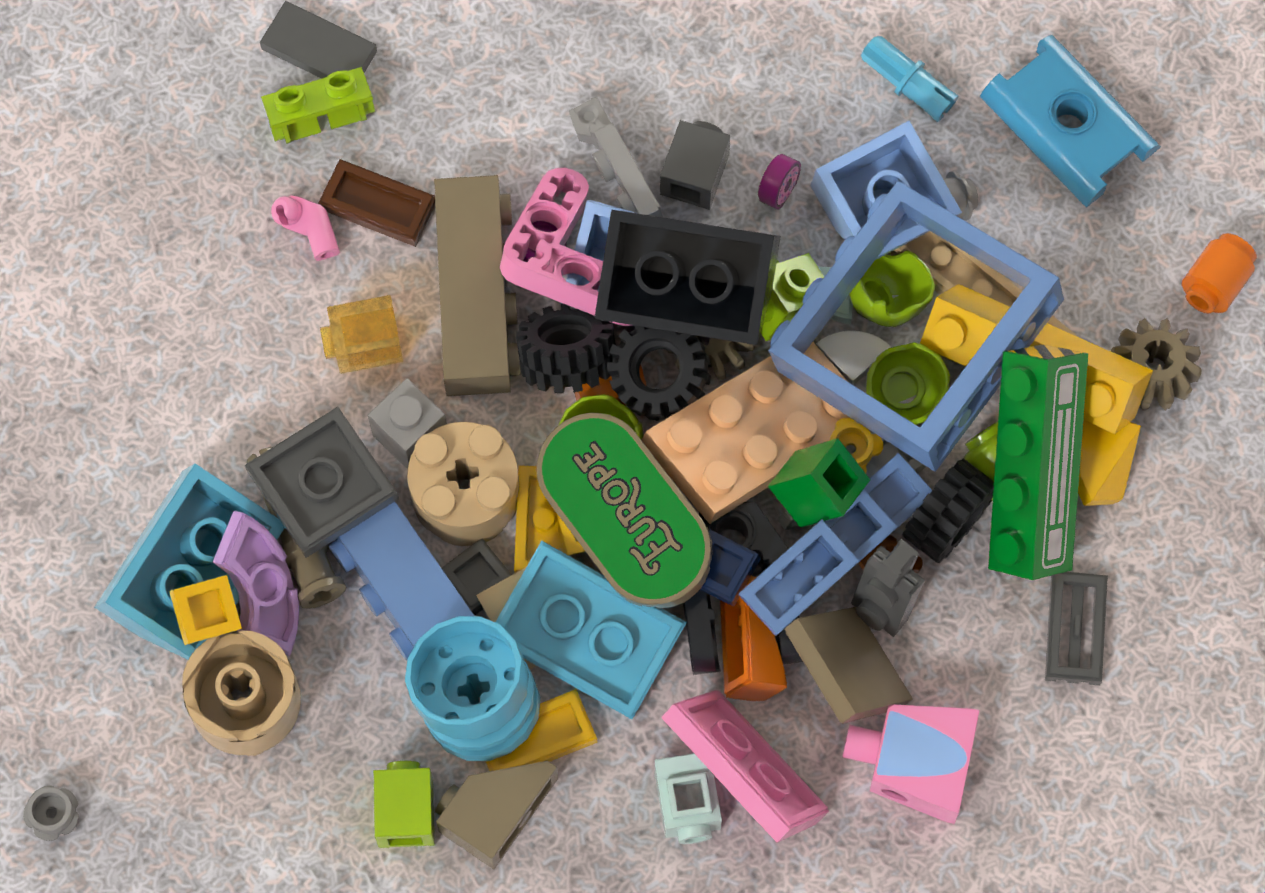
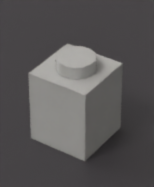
M408 378L368 414L373 437L407 469L417 440L434 429L447 424L445 413Z

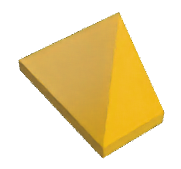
M1083 420L1078 494L1084 506L1110 505L1123 500L1141 425L1130 422L1119 432L1113 434Z

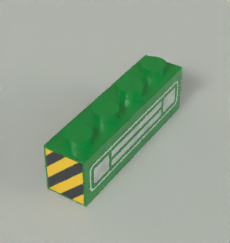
M1038 345L1003 352L988 569L1036 580L1071 571L1073 568L1088 353L1049 345Z

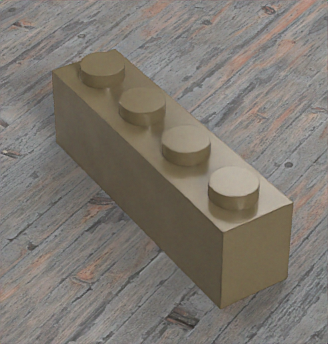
M498 175L434 179L443 378L446 396L511 393L510 376L520 375V361L517 343H508L507 325H518L516 292H505V277L500 270L505 245L503 243L502 226L512 225L510 193L500 194Z

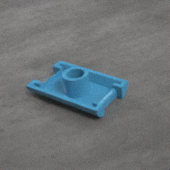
M1049 35L1038 43L1036 52L1039 56L1008 80L1000 73L996 75L984 88L980 97L1087 208L1104 194L1107 184L1101 179L1133 152L1144 162L1159 150L1161 146L1053 35ZM1063 115L1075 116L1081 121L1082 126L1078 128L1065 127L1059 122L1058 117Z

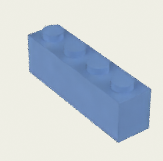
M393 502L335 539V542L329 545L330 550L343 570L348 573L355 569L365 583L364 586L359 588V592L373 614L377 617L385 612L396 628L389 635L406 661L418 639L436 624L457 616H474L396 502Z

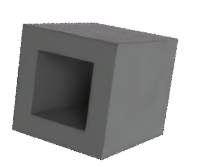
M680 120L660 174V195L710 210L730 154V135L723 133L719 127L709 122L696 121L689 123Z

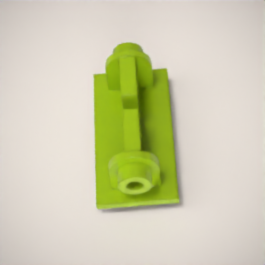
M362 67L349 71H337L322 79L298 86H286L277 92L261 96L274 141L285 139L286 144L321 133L317 119L319 116L327 114L331 129H335L358 121L367 120V114L375 112L373 96Z

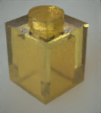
M391 295L327 307L330 326L320 327L326 359L336 357L340 374L403 362Z

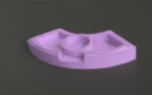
M233 511L213 563L230 576L238 591L242 629L237 630V633L238 631H254L263 634L276 642L285 654L290 656L298 630L299 600L298 588L293 587L291 574L285 561L287 555L275 537L262 524L243 512Z

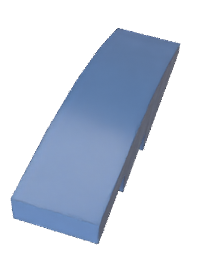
M899 453L870 478L869 483L844 516L819 521L738 594L775 636L914 514L916 509L923 504L927 494L932 492V489Z

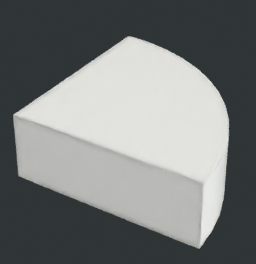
M862 331L837 332L826 336L816 343L817 347L852 385H855L867 374L871 364L876 361V357L891 348L881 338Z

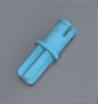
M882 36L871 39L861 54L864 62L896 86L894 93L898 96L904 94L910 100H913L937 122L943 118L944 112L947 113L953 107L959 97L923 69L925 63L921 60L917 63L913 62Z

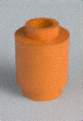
M1224 233L1219 239L1211 240L1182 280V287L1186 293L1185 297L1188 303L1198 311L1207 314L1226 312L1254 273L1255 267L1253 263L1257 259V254L1253 247L1241 237L1230 233Z

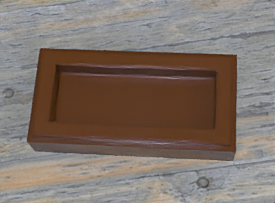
M339 159L318 204L323 206L332 215L416 247L435 207V195Z

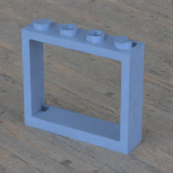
M897 181L887 195L881 194L874 201L868 212L867 222L857 235L849 236L841 244L835 257V264L823 279L817 278L812 282L804 295L802 307L791 321H784L777 328L771 339V347L768 351L779 373L936 472L1001 385L1003 352L1029 347L1064 301L1059 277ZM907 217L1024 287V290L921 427H918L804 354Z

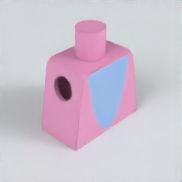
M888 705L882 732L849 725L842 758L875 765L870 792L944 822L955 824L960 810L980 710L972 708Z

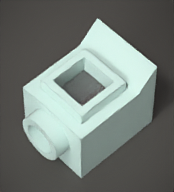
M694 753L656 759L655 779L665 838L678 836L680 844H694L711 839V831L720 830L722 823L714 774Z

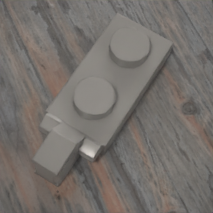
M597 97L591 98V100L569 110L579 141L593 144L596 149H599L592 156L605 181L608 182L615 178L622 189L623 194L616 197L620 208L638 214L663 217L660 205Z

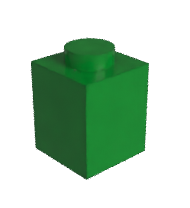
M837 438L795 451L768 485V488L800 527L818 523L821 520L826 521L844 516L871 479Z

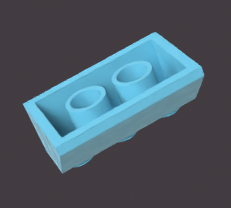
M194 463L181 472L94 608L140 638L188 660L192 653L207 639L184 645L169 591L227 575L236 605L239 601V595L230 576L213 563L233 511L243 512L254 518L276 540L285 527L280 519Z

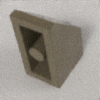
M549 761L469 775L460 788L453 784L440 799L435 809V813L440 815L436 821L439 833L492 869H495L558 780L557 767Z

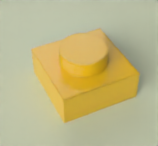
M227 575L169 591L184 645L242 629Z

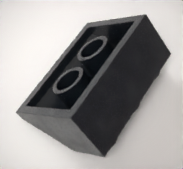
M611 210L594 319L758 345L772 293L781 236Z

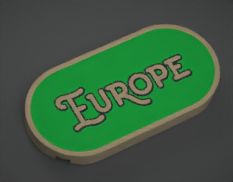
M586 413L574 416L559 424L545 439L537 459V479L547 501L613 589L623 599L638 606L643 605L656 608H671L690 599L706 582L710 571L709 565L712 560V539L701 517L634 430L622 420L602 413Z

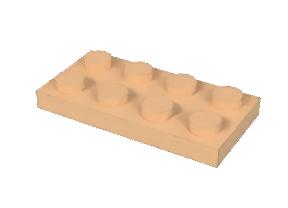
M812 342L804 354L846 380L817 345ZM771 356L648 429L641 441L707 522L711 524L768 488V485L795 451L829 441L832 432L835 430V423L842 418L850 417L779 373Z

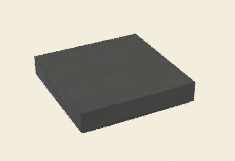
M338 406L245 465L248 474L305 558L399 499L398 492Z

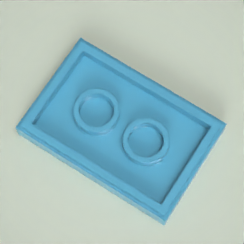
M541 541L495 623L500 624L514 638L524 659L626 717L633 719L687 622L662 608L638 606L629 603L613 589L604 575Z

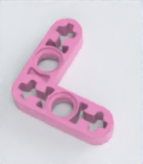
M555 168L549 170L542 177L508 236L503 249L500 270L507 281L519 287L595 316L603 261L564 246L584 211L589 185L586 178L579 172L568 168ZM561 192H564L566 195L562 200V205L554 202L555 196L558 197ZM536 221L549 222L555 225L558 230L554 232L540 231L532 223ZM528 248L535 251L534 258L531 257L528 262H525L523 259L527 254ZM572 273L585 277L589 283L574 285L567 282L562 276ZM612 322L623 326H630L629 324Z

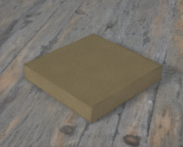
M857 607L800 617L785 628L787 636L842 724L884 714L887 712L888 705H906L913 700L871 629L857 615Z

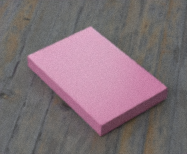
M719 690L675 703L661 717L776 843L816 825L829 812L828 807Z

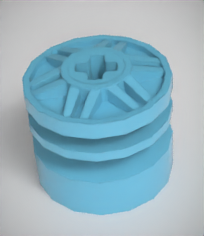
M457 616L436 624L418 639L407 659L405 683L413 705L424 719L425 725L429 728L433 738L447 753L466 761H491L510 754L528 739L539 719L541 697L534 676L524 661L516 641L500 624L481 616Z

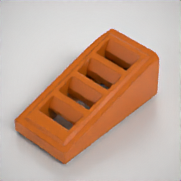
M751 576L746 586L757 577ZM739 597L734 607L720 600L724 694H726V698L766 701L787 688L785 669L775 635L741 597Z

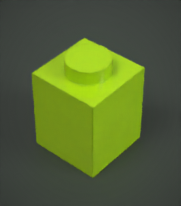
M404 760L388 763L387 770H373L374 827L378 847L435 846L434 791L431 769L420 768L419 762Z

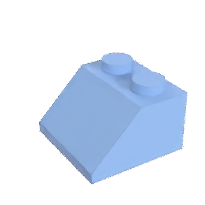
M910 121L817 168L810 185L836 232L844 240L849 236L857 235L867 222L868 212L874 201L881 194L887 195L897 181L956 216L962 213ZM907 217L876 259L924 235L930 230Z

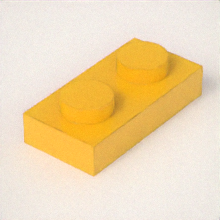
M518 466L519 492L516 511L514 574L527 567L541 541L556 549L561 548L563 553L567 555L558 515L540 489L537 479V466Z

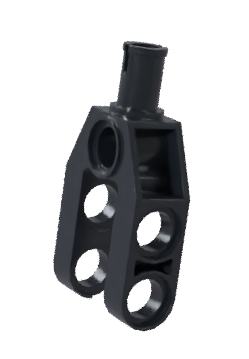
M744 502L711 524L707 522L700 512L698 514L708 531L712 530L718 534L728 529L741 532L746 539L741 545L759 554L761 560L758 565L761 567L762 572L789 549L756 502ZM699 590L690 599L683 602L693 675L721 672L716 644L715 612L711 607L710 594ZM784 628L775 636L783 664L803 662Z

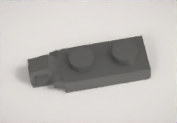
M902 539L891 553L880 546L869 558L851 601V604L857 607V615L868 627L877 631L884 629L893 637L908 621L925 582V579L912 570L919 552Z

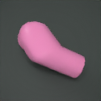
M293 195L288 197L282 196L274 201L271 209L274 221L288 230L307 236L315 260L321 261L337 256L340 253L328 212L323 206Z

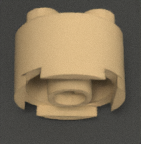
M454 422L438 427L417 440L409 461L407 478L413 508L419 522L426 529L440 537L441 540L452 545L471 546L480 539H483L485 542L494 539L503 531V528L510 519L514 517L517 511L519 492L516 458L511 447L501 436L500 432L489 425L472 422ZM469 479L470 488L459 489V480Z
M238 631V633L209 638L192 653L184 668L182 687L185 707L200 735L213 747L229 754L256 756L281 742L295 725L301 705L299 684L285 652L267 636L254 631ZM250 687L252 691L250 696L247 698L239 697L234 701L231 693L235 689L244 692Z

